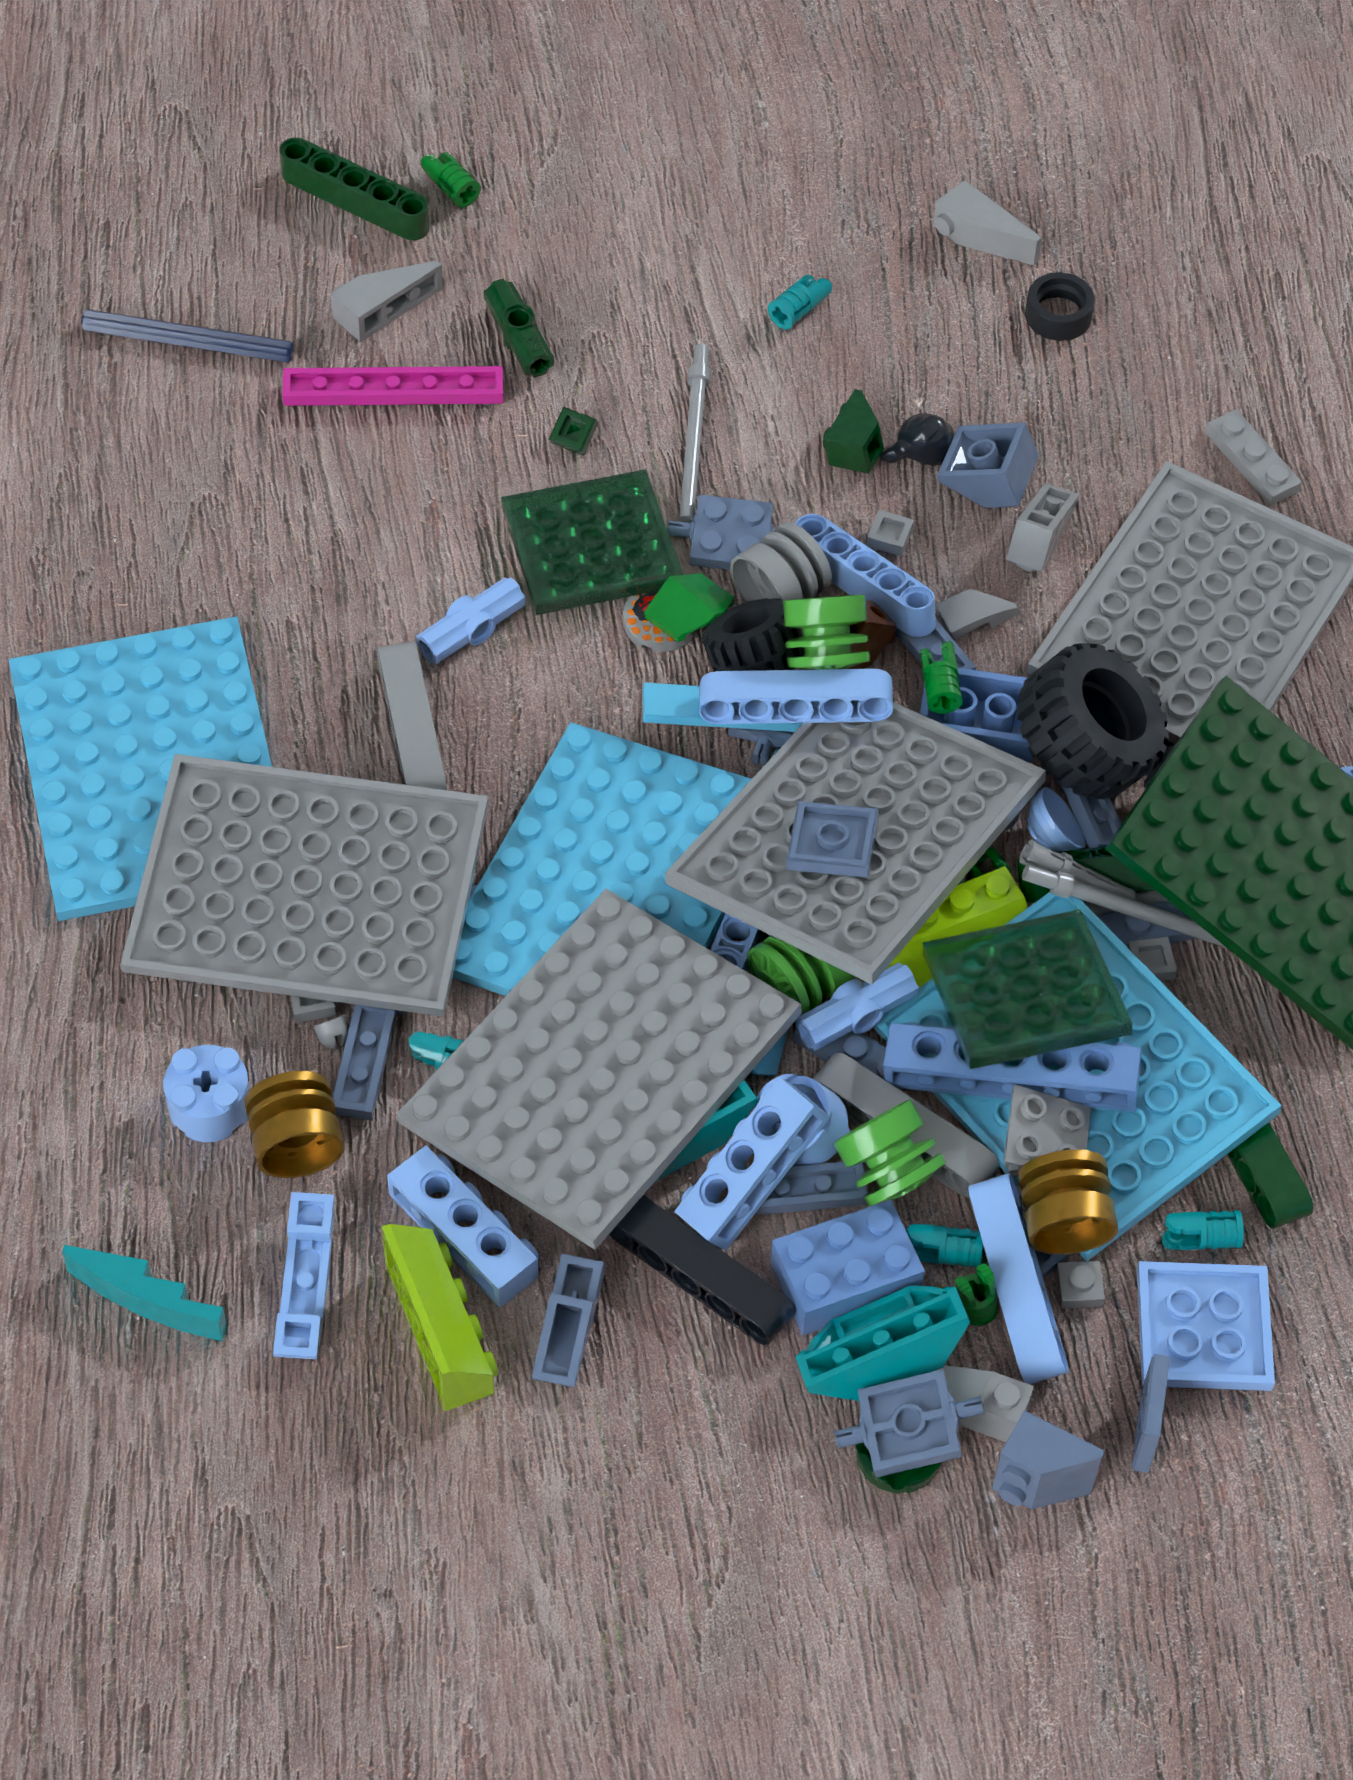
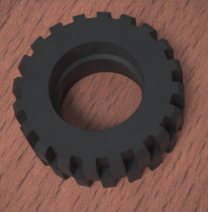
M1077 643L1065 647L1024 681L1018 697L1017 718L1022 721L1020 731L1023 739H1027L1030 745L1028 750L1033 758H1038L1042 764L1040 767L1046 770V774H1052L1057 779L1056 783L1063 788H1072L1073 793L1087 797L1089 795V798L1094 799L1113 798L1155 769L1158 763L1163 760L1169 739V731L1165 729L1168 720L1166 713L1162 712L1160 708L1162 702L1158 694L1153 693L1150 688L1152 684L1147 677H1142L1137 672L1138 667L1131 661L1123 660L1121 658L1122 654L1115 650L1106 651L1103 645Z

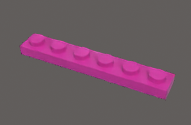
M503 366L283 368V406L503 404Z

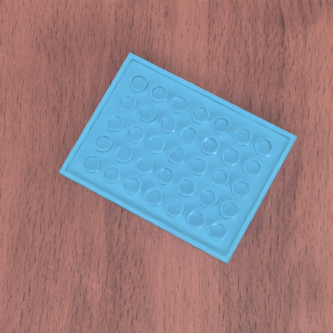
M237 616L8 659L58 921L136 905L174 754L272 767Z
M570 722L468 902L453 978L506 996L605 889H608L708 949L723 921L725 913L667 885L665 882V872L749 783L751 778Z
M1050 892L921 986L917 996L886 1012L879 1023L874 1026V1030L886 1043L890 1023L903 1024L914 1022L925 1027L945 1028L947 1026H956L967 1031L986 1032L997 1030L1008 1035L1028 1036L1030 1034H1039L1050 1039L1069 1040L1081 1038L1091 1043L1111 1044L1123 1042L1133 1047H1141V1071L1136 1112L1091 1108L1087 1150L1099 1153L1106 1159L1108 1178L1111 1184V1192L1108 1196L1114 1201L1118 1234L1113 1240L1101 1247L1080 1252L1079 1254L1086 1262L1281 1113L1282 1105L1081 899L1072 896L1065 899ZM927 1053L922 1057L932 1058L937 1056V1054ZM969 1057L964 1059V1061L966 1062H974L979 1060L975 1057ZM1010 1061L1006 1063V1065L1008 1066H1017L1021 1064L1016 1061ZM1057 1065L1047 1067V1069L1050 1070H1059L1062 1068L1061 1066ZM1094 1069L1089 1071V1073L1102 1074L1104 1071ZM932 1092L975 1140L986 1146L996 1155L1001 1169L1008 1174V1168L1004 1166V1155L1011 1099ZM1012 1176L1014 1183L1019 1187V1177Z

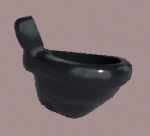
M919 413L910 416L899 428L897 442L894 446L883 451L880 459L886 460L889 463H895L907 457L931 466L942 465L955 433L952 426L940 416L929 413Z

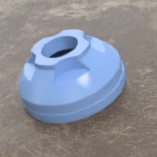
M1044 787L1038 791L1031 799L1029 818H1027V828L1033 839L1055 852L1083 849L1086 846V840L1070 807L1052 789Z

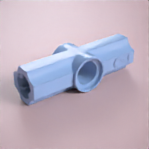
M505 577L474 598L465 595L454 601L444 618L415 636L416 645L430 664H437L468 643L476 646L485 642L493 634L496 624L526 605V597L514 579L511 577L507 579Z
M899 962L884 970L873 985L866 981L862 982L859 979H852L844 983L833 993L830 1000L799 1016L796 1020V1027L805 1045L816 1051L851 1031L855 1034H862L879 1023L884 1013L917 996L919 987L911 970L907 965H902Z

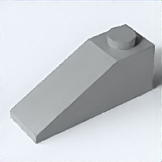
M966 180L936 200L933 226L942 235L949 237L958 245L1030 265L1038 263L1042 237Z
M436 260L358 275L346 284L340 285L331 293L333 318L361 342L442 290V264Z
M1044 483L1017 519L1006 560L1016 563V566L1023 570H1038L1042 572L1054 553L1080 494Z
M948 1365L938 1369H943L949 1393L955 1402L981 1396L985 1415L981 1414L960 1419V1426L1007 1442L1023 1411H1028L1034 1386L993 1371Z

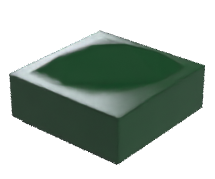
M563 406L548 440L552 444L584 456L597 428L598 421L595 418Z

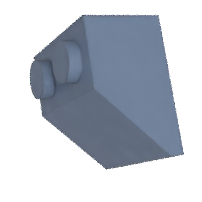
M1026 422L958 426L937 475L939 482L984 508L1019 506L1039 456Z
M1024 1410L1000 1453L992 1490L998 1492L999 1496L1009 1504L1015 1506L1024 1505L1031 1510L1089 1495L1095 1486L1105 1451Z

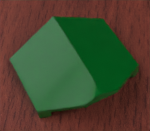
M702 573L669 576L644 611V617L675 641L681 642L686 639L687 634L710 624L713 620L724 614L729 606L732 607L735 604V597Z

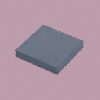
M798 801L786 859L787 870L868 878L879 819V809Z
M1154 1354L1149 1364L1139 1403L1131 1466L1134 1471L1149 1472L1160 1439L1170 1356Z

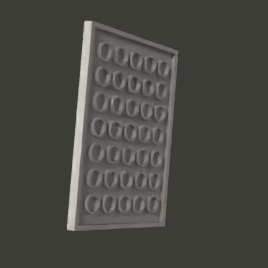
M1166 461L1029 661L1026 673L1031 675L1062 649L1073 644H1099L1105 646L1106 651L1115 650L1122 654L1121 658L1123 660L1131 661L1138 667L1137 672L1142 677L1146 676L1152 684L1150 688L1154 694H1158L1162 702L1160 708L1167 716L1168 723L1165 729L1169 731L1168 741L1173 744L1179 741L1217 683L1226 675L1269 711H1272L1353 583V546Z
M893 702L892 714L883 721L803 723L665 872V882L667 885L873 985L1043 785L1046 770ZM798 801L879 809V819L868 878L787 870L786 859Z
M174 754L120 963L122 972L444 1017L489 806L488 796Z
M605 889L397 1112L398 1123L595 1250L802 1014L801 1004L608 889Z

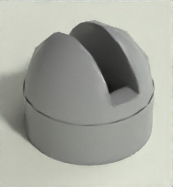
M345 1016L313 1026L318 1040L326 1048L335 1049V1038L339 1046H343L346 1043L349 1027Z

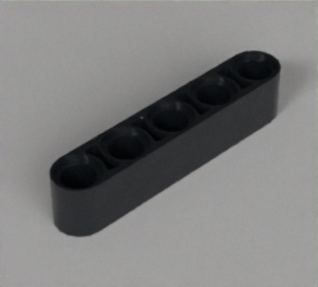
M644 1195L609 1233L611 1238L759 1344L769 1345L796 1313L794 1305L784 1294Z

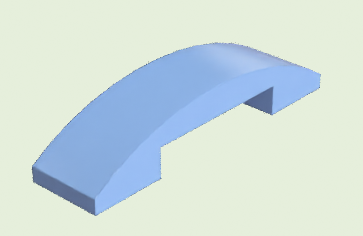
M291 1192L287 1226L288 1245L280 1313H277L273 1357L317 1359L330 1270L334 1194Z

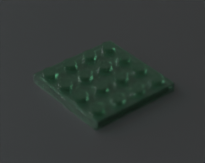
M646 469L501 497L502 510L536 615L656 592L661 589L669 576L683 575Z
M1081 909L923 942V956L969 1069L1132 1035V1020Z

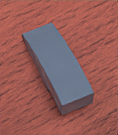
M561 1253L553 1293H550L532 1379L575 1388L606 1268L604 1262Z

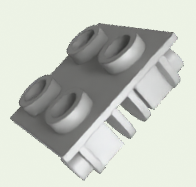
M1014 1084L1004 1155V1166L1008 1168V1173L1013 1177H1019L1018 1172L1025 1163L1050 1152L1069 1149L1087 1150L1091 1107Z

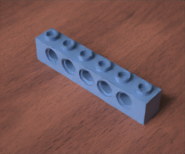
M914 1022L903 1024L890 1023L883 1064L884 1079L896 1088L1001 1099H1011L1013 1085L1016 1084L1091 1108L1136 1112L1141 1071V1047H1133L1123 1042L1111 1044L1091 1043L1081 1038L1069 1040L1050 1039L1039 1034H1030L1028 1036L1008 1035L997 1030L986 1032L967 1031L956 1026L936 1028L925 1027ZM927 1053L937 1054V1056L932 1058L922 1057ZM969 1057H975L979 1059L974 1062L964 1061V1059ZM1010 1061H1016L1021 1063L1017 1066L1006 1065V1063ZM1052 1065H1057V1066H1061V1067H1062V1068L1059 1069V1070H1050V1069H1047V1067L1052 1066ZM1099 1069L1104 1071V1073L1091 1074L1089 1071Z

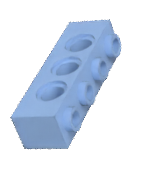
M779 1077L774 1084H771L763 1091L758 1105L750 1115L737 1124L733 1137L722 1151L717 1152L710 1159L707 1170L697 1183L690 1186L684 1192L681 1203L674 1212L707 1241L727 1250L831 1116L796 1087ZM781 1120L779 1130L771 1136L772 1127ZM754 1154L752 1165L745 1169L747 1159ZM728 1187L726 1198L719 1203L721 1192Z
M425 1145L387 1175L389 1196L421 1228L432 1229L438 1244L446 1243L452 1260L499 1308L538 1278L539 1255L535 1247L525 1238L520 1240L511 1231L510 1224L502 1213L498 1210L491 1211L483 1203L481 1194L472 1183H463L455 1175L452 1164L444 1155L438 1154L436 1156ZM436 1192H442L447 1194L445 1197L440 1199H434L429 1197L431 1194ZM463 1220H470L475 1223L469 1227L457 1225V1223ZM492 1248H497L503 1251L501 1254L496 1256H490L484 1253Z

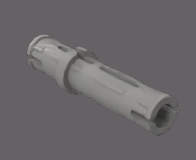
M1029 840L1028 845L1025 844L1021 851L1019 862L1023 865L1028 864L1052 873H1056L1059 870L1074 875L1076 881L1135 900L1136 893L1133 889L1116 883L1112 879L1073 861L1071 855L1065 852L1059 854L1034 840Z

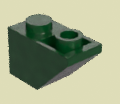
M855 389L848 401L842 404L839 415L831 427L826 429L823 435V447L826 449L829 465L869 474L883 452L884 444L879 422L862 390Z

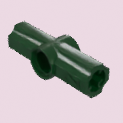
M504 278L493 281L484 290V300L503 333L504 345L507 349L513 351L526 375H532L534 378L545 375L554 366V356L535 324L534 311L531 307L524 304L512 282H507Z

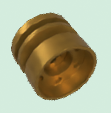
M290 1071L275 1074L258 1082L247 1092L244 1098L250 1131L254 1133L252 1139L258 1168L263 1173L277 1178H298L324 1170L340 1159L345 1151L339 1120L334 1116L336 1111L330 1082L322 1074L311 1071Z
M1074 1149L1050 1152L1030 1160L1019 1170L1018 1176L1020 1189L1022 1190L1023 1205L1028 1208L1025 1212L1029 1244L1036 1251L1064 1255L1085 1252L1101 1247L1113 1240L1118 1234L1114 1201L1108 1196L1111 1192V1184L1108 1178L1107 1162L1099 1153Z

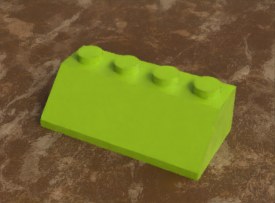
M1006 866L957 885L886 969L899 962L902 965H907L914 975L916 984L920 988L1026 910L1028 907L1025 897Z
M390 1223L381 1226L386 1268L444 1410L448 1411L494 1394L493 1377L499 1375L498 1368L491 1351L483 1352L479 1340L483 1339V1333L476 1315L468 1316L464 1307V1303L468 1302V1298L461 1279L453 1280L449 1271V1267L453 1266V1262L446 1243L438 1244L432 1229Z

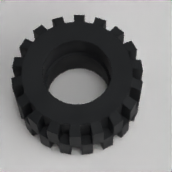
M765 598L745 602L728 609L724 614L707 625V628L703 630V637L701 639L714 672L794 670L796 668L788 667L787 658L804 656V647L786 648V642L803 637L800 628L785 626L784 600Z

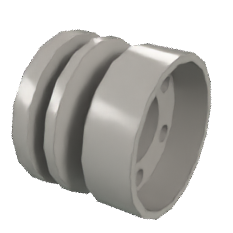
M783 522L772 532H769L760 539V543H754L732 559L730 566L733 583L745 602L765 598H778L781 601L814 598L830 586L832 579L830 564L819 544L806 530L793 522Z

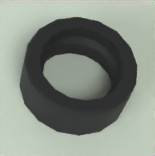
M1048 273L1037 278L1029 287L1025 317L1028 325L1035 333L1051 340H1072L1083 335L1090 327L1095 304L1093 289L1085 280L1069 273ZM1058 297L1074 302L1081 310L1072 315L1062 316L1044 310L1039 303L1048 298Z

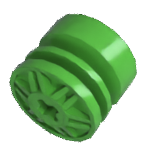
M865 594L783 601L785 626L803 629V637L787 641L786 648L804 647L805 652L804 656L788 657V667L804 670L849 669L859 663L870 661L869 651L852 652L851 644L869 642L867 635L850 633V625L867 620Z
M769 936L763 943H759L747 952V964L750 974L799 1002L802 1008L801 1015L816 1008L822 1003V997L830 998L841 985L855 977L773 936Z
M911 1099L876 1116L833 1143L846 1167L855 1166L866 1162L869 1170L862 1174L855 1182L858 1188L874 1180L877 1181L879 1186L864 1196L868 1206L881 1201L895 1200L927 1182L934 1172L946 1163L942 1153H938L926 1160L922 1159L920 1154L936 1144L933 1138L913 1143L910 1138L924 1124Z

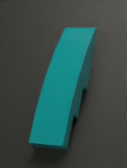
M64 1245L62 1254L67 1272L101 1296L139 1316L176 1330L223 1341L227 1327L223 1307L189 1301L186 1284L153 1278L148 1260Z

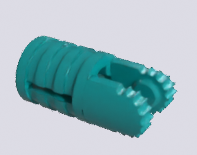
M807 274L769 303L768 314L778 327L785 330L790 329L821 303L824 298L829 296L833 289L831 281L820 278L816 282L815 277H812V275Z
M415 1031L409 1037L410 1041L408 1044L415 1060L433 1066L437 1071L464 1040L454 1039V1037L448 1035L441 1037L432 1033L426 1034V1032Z
M1233 1210L1232 1212H1176L1166 1215L1165 1226H1167L1166 1229L1168 1231L1165 1230V1233H1163L1162 1245L1167 1249H1241L1243 1246L1244 1228L1240 1210Z
M920 1223L910 1224L906 1229L920 1262L945 1263L953 1266L961 1265L963 1267L973 1266V1268L981 1264L983 1242L979 1229H959V1227L950 1228L942 1225H922Z

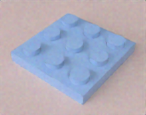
M1139 1261L1137 1266L1142 1386L1152 1356L1154 1357V1354L1170 1356L1166 1387L1273 1390L1275 1377L1267 1266Z

